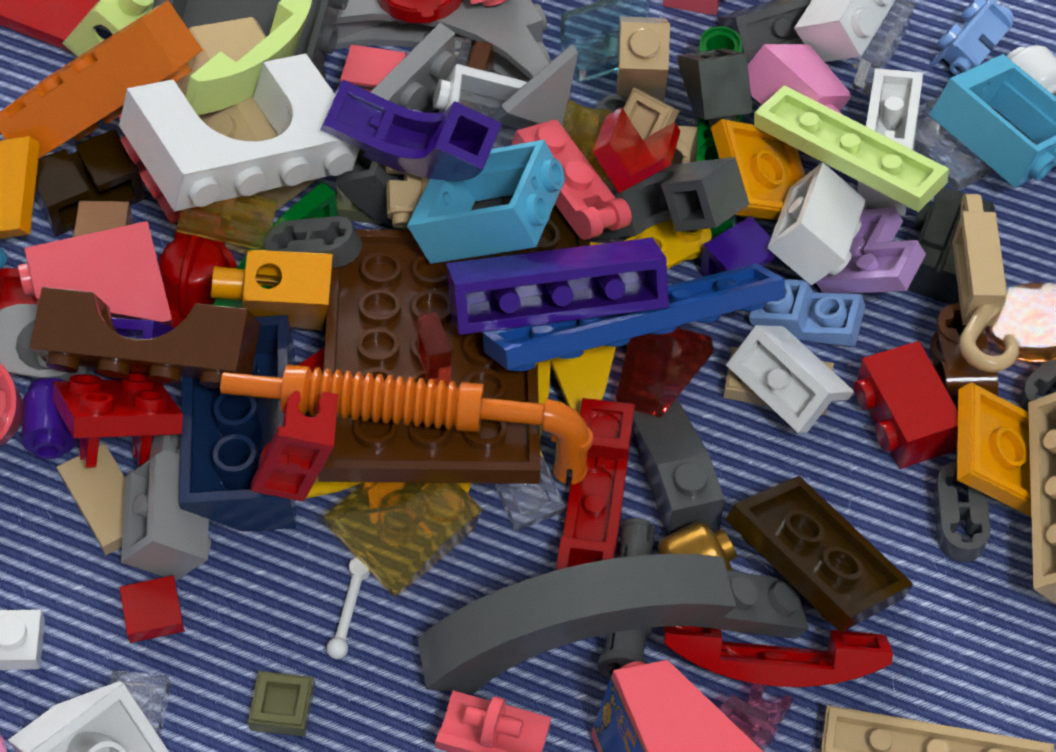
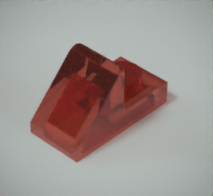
M676 327L673 332L668 334L649 333L630 338L616 401L635 404V411L661 418L715 352L711 336Z

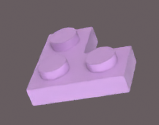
M895 207L863 209L860 217L862 226L853 238L849 250L852 253L851 259L846 267L837 275L831 276L827 274L816 282L822 293L907 291L926 255L918 240L893 241L903 222Z

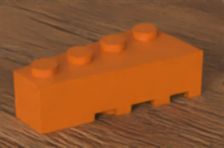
M169 0L50 74L0 111V133L6 140L31 136L40 142L39 158L71 138L75 142L81 140L99 127L97 124L99 120L102 119L107 124L121 115L127 88L157 83L162 80L174 79L177 82L192 71L188 62L203 51V49Z

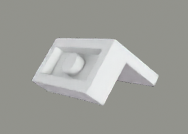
M756 325L726 364L730 370L797 433H807L831 401L848 400L854 393L852 388L783 326Z

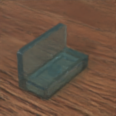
M600 0L561 14L560 52L562 53L571 44L579 51L574 70V76L578 83L617 71L619 16L648 17L650 0Z

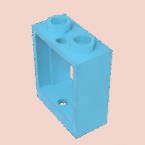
M1004 54L950 78L929 115L1014 188L1033 178L1037 181L1041 180L1056 166V97Z
M545 140L491 149L484 169L472 179L464 181L430 179L407 227L430 264L537 247L566 179L563 167L554 158ZM513 195L509 204L471 210L475 201Z

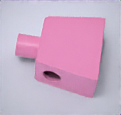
M764 44L748 64L751 96L761 105L784 85L842 114L840 112L841 109L850 100L849 90L809 44Z

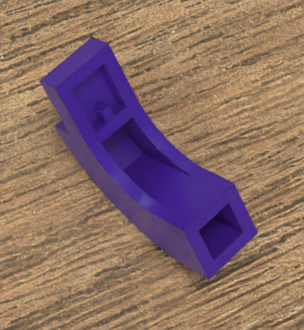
M342 80L320 130L365 150L363 157L387 167L429 179L464 181L476 177L484 169L502 123L456 101L446 111L441 113L415 111L397 105Z

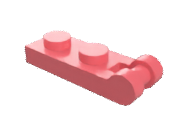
M557 119L516 130L511 145L545 140L554 158L561 163L566 179L555 205L581 239L587 240L600 236L605 228L614 231L630 225L632 214L628 203L622 198H615Z

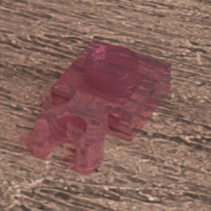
M753 683L746 703L733 694L719 710L764 751L773 742L778 731V727L775 725L785 719L793 698L787 694L779 703H768L762 698L767 685Z

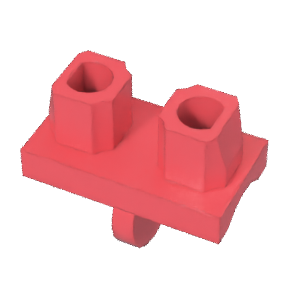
M452 690L445 718L437 734L435 745L437 749L448 752H543L551 726V717L506 705L505 698L494 696L490 701Z

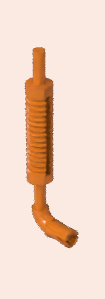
M286 365L283 378L229 372L222 373L220 383L221 394L280 399L281 412L283 414L289 396L294 391H299L301 401L298 408L300 412L305 415L309 410L310 415L315 417L317 415V404L323 391L338 394L336 418L340 414L343 420H347L350 415L353 421H357L361 416L363 422H367L371 417L374 423H378L380 418H382L383 423L388 424L392 418L394 425H399L401 420L405 426H409L413 421L415 427H419L423 422L425 428H430L433 423L436 429H440L444 424L446 430H451L454 425L457 431L479 433L481 420L541 425L544 432L551 433V442H556L555 461L553 464V475L561 483L566 484L567 469H571V484H577L587 474V455L593 443V432L587 427L586 422L578 412L563 402L546 399L545 404L484 398V384L461 382L457 387L455 381H450L447 386L444 380H440L436 385L434 379H430L426 384L424 378H419L415 382L413 377H409L405 382L403 376H398L395 381L393 375H388L384 379L382 374H378L374 379L372 373H367L364 377L362 372L357 371L355 376H353L352 372L348 370L343 376L341 370L337 369L333 374L331 369L326 368L324 373H322L321 369L317 367L312 373L310 367Z

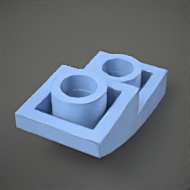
M785 279V298L767 302L762 309L751 311L749 320L751 325L783 326L800 340L832 345L855 346L865 310V303L862 294L813 293L810 284L805 280Z

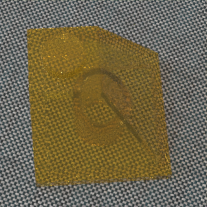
M365 482L323 516V521L396 598L474 531L483 509L458 483Z

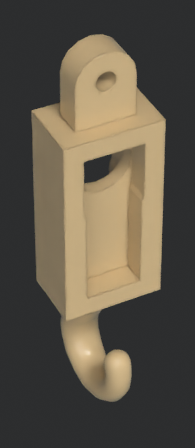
M963 194L960 207L961 217L952 241L962 324L966 325L961 334L959 348L963 358L974 368L990 373L1004 371L1014 363L1019 355V343L1014 334L1005 335L1003 342L1006 349L999 356L987 355L976 346V340L987 326L997 325L1007 299L996 212H984L980 194Z

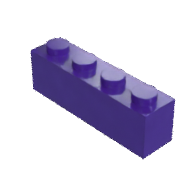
M653 237L446 263L450 311L459 335L669 308L667 261Z

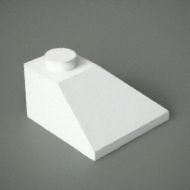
M121 681L56 704L8 739L16 752H169Z

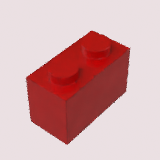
M920 341L862 358L858 378L854 382V394L860 408L864 411L868 410L876 424V436L881 448L886 453L891 452L899 469L957 450L958 410Z

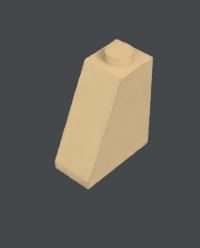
M619 16L616 95H621L628 99L633 88H638L664 102L669 71L670 23L666 18Z

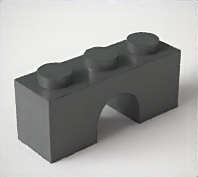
M735 157L670 165L621 193L617 191L608 177L603 182L615 198H622L628 203L632 220L629 226L612 231L605 228L602 234L597 237L598 239L637 236L647 228L671 219L676 232L717 228L749 205Z

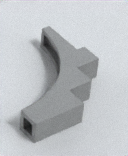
M349 0L345 10L339 9L335 26L338 27V39L335 50L350 48L351 44L415 48L439 23H442L455 32L454 55L457 59L468 62L476 41L493 44L495 74L528 82L550 63L548 51L543 44V31L547 29L546 16L542 7L538 3L533 4L531 0H507L493 6H484L482 3L471 5L470 0H463L460 7L449 16L430 23H408L393 18L381 9L377 0ZM569 93L568 101L571 99V93ZM565 112V116H564V121H563V123L566 122V112Z

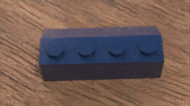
M288 315L255 317L261 325L252 375L283 378L286 365H295V347ZM182 377L181 411L183 413V425L180 439V509L242 532L296 528V500L251 491V482L258 470L260 455L264 447L272 441L279 425L282 426L284 414L281 412V400L221 394L219 389L208 388L199 384L200 379Z

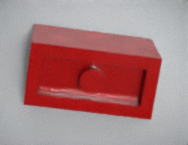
M621 107L605 116L592 152L617 191L621 193L672 164L681 130L676 122L642 139Z

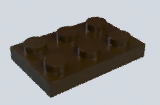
M800 476L734 504L725 519L742 536L747 544L754 547L780 573L786 582L793 585L818 610L820 615L841 633L901 601L913 586V583Z

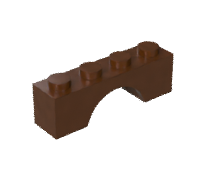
M42 287L30 349L47 361L46 366L57 371L76 373L79 366L96 367L99 374L114 378H128L130 371L148 373V378L153 381L166 384H179L181 377L200 379L199 384L202 386L220 390L223 372L252 375L261 323L245 308L195 303L187 317L170 332L151 339H133L118 333L112 320L110 307L93 292Z

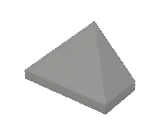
M571 44L488 117L503 125L530 127L557 119L563 126L579 51Z

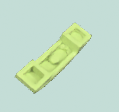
M281 0L276 9L270 34L236 62L220 51L190 76L185 97L196 114L201 115L219 111L252 97L255 93L263 62L294 56L301 41L312 0Z

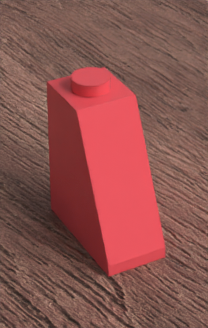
M148 221L24 248L28 263L18 265L24 294L35 293L38 304L42 287L93 292L110 307L112 318L154 320L172 327V317Z

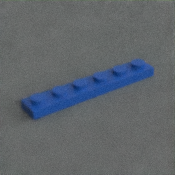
M756 263L669 285V308L483 332L484 352L507 370L526 371L534 368L537 362L553 358H576L581 356L584 350L603 345L612 347L622 346L629 343L630 338L649 333L668 334L673 332L676 326L695 321L701 323L713 322L720 319L721 314L737 310L755 311L762 309L767 302L785 298V279Z

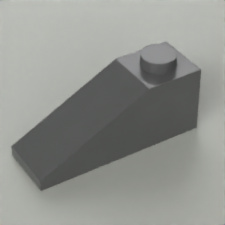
M672 394L631 403L635 404L632 434L666 536L695 521L704 522L713 532L720 530L725 499L709 453L676 395Z

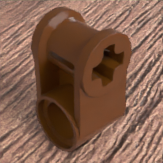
M960 303L948 305L941 310L937 318V331L930 341V353L934 368L954 404H958V389L971 382L998 395V373L980 371L969 365L961 355L959 343L966 325L962 324ZM984 329L976 340V346L983 353L991 355Z

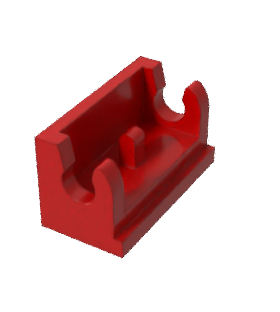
M294 391L289 396L284 408L282 426L279 425L272 441L264 447L260 455L258 470L251 482L252 492L305 501L334 448L338 394L323 391L316 407L317 416L307 417L300 412L298 408L301 401L299 391Z

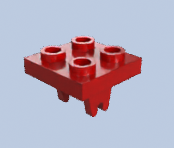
M129 373V377L122 378V380H102L95 375L78 374L71 376L69 381L53 382V403L73 438H80V460H84L85 468H96L99 437L132 436V456L137 458V465L141 466L149 460L153 435L182 434V411L161 382L149 379L148 374Z

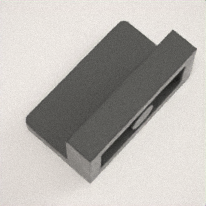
M771 0L717 18L719 26L731 27L739 34L742 40V53H746L747 63H750L764 44H804L794 27L812 0Z

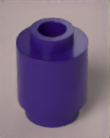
M41 378L35 380L30 384L29 391L23 398L22 445L25 449L42 459L59 458L64 453L72 450L76 444V438H73L53 403V382L64 381L62 379Z

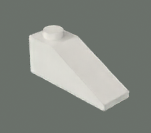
M875 68L866 127L913 151L923 72ZM858 181L857 192L866 199L863 209L895 207L900 216H905L907 206Z

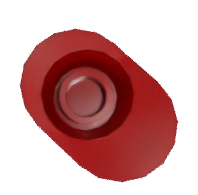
M195 229L192 235L176 238L169 243L160 255L158 262L172 317V327L176 328L187 317L195 303L214 304L216 298H211L214 266L237 268L232 252L223 244L221 249L214 240L207 238L203 231Z

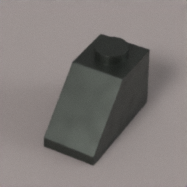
M720 48L677 55L678 66L694 116L704 120L709 119L710 126H713L721 119L739 122L738 115L753 113L746 53Z

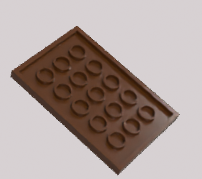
M356 229L363 242L359 256L345 266L331 269L323 373L328 368L331 369L333 374L337 369L341 370L343 376L348 370L352 372L353 376H355L357 371L362 372L364 377L367 373H372L374 379L378 374H382L384 379L388 375H393L395 381L398 376H403L405 382L409 377H413L415 382L419 378H424L426 384L430 379H434L436 385L440 380H444L447 386L450 381H455L457 387L461 382L484 384V398L539 403L538 362L534 368L526 371L505 369L484 352L483 332L459 335L451 315L446 263L492 258L495 254L430 264L410 230ZM339 414L336 418L334 448L318 475V481L540 484L539 425L481 420L479 433L457 431L454 425L451 430H446L444 424L440 429H436L433 423L430 428H425L423 422L419 427H415L413 421L409 426H405L402 420L399 425H394L392 418L388 424H384L382 418H380L378 423H374L371 417L367 422H363L361 416L357 421H353L350 415L347 420H343Z

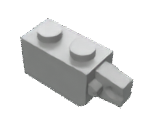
M181 434L154 435L149 460L125 477L121 563L163 577L174 575L175 581H177L208 560L211 547V539L208 535L209 519L182 510L179 506Z

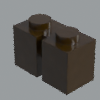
M116 129L99 136L90 137L84 142L76 144V152L68 154L67 150L64 149L38 160L34 197L56 237L75 229L79 201L129 202L131 206L146 199L139 168L134 164L120 140L121 137Z

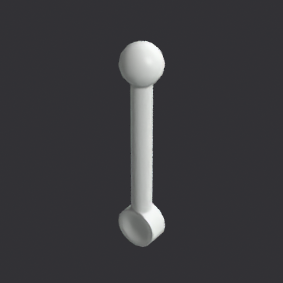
M364 557L353 558L349 563V574L352 577L335 638L328 642L326 648L328 655L333 659H341L348 652V645L345 639L361 582L367 579L371 572L370 563Z

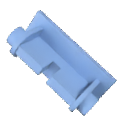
M974 0L960 15L966 22L961 27L955 23L938 40L936 44L942 50L931 61L930 65L933 67L941 59H945L950 64V70L954 75H959L980 65L991 52L981 41L992 49L1006 32L1012 28L1013 13L1010 9L998 5L995 0Z

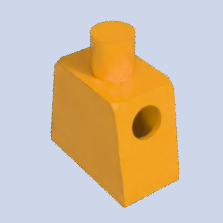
M249 250L247 251L245 269L214 266L211 298L241 300L242 308L248 309L254 317L288 315L290 327L322 331L329 305L333 254ZM261 286H269V287H271V288H270V289H266V288H263V287H261Z

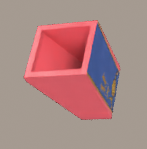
M668 660L648 664L636 661L614 670L591 732L598 752H763Z

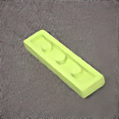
M785 85L754 112V127L917 212L948 183L949 168Z

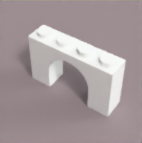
M307 54L265 61L262 64L253 99L278 134L277 137L272 139L243 141L216 132L199 118L174 79L127 88L119 127L174 212L197 206L204 207L214 202L240 196H251L258 192L283 186H295L305 181L331 175H341L353 170L360 149L320 130L335 93Z

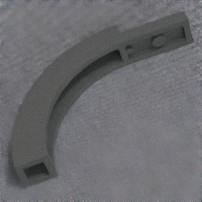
M651 554L580 564L535 576L504 587L471 602L432 626L418 638V645L426 689L450 692L454 690L461 693L474 694L493 678L525 660L566 644L608 633L649 627L693 626L796 639L807 631L809 627L798 590L782 578L729 571L726 569L724 558L720 556Z

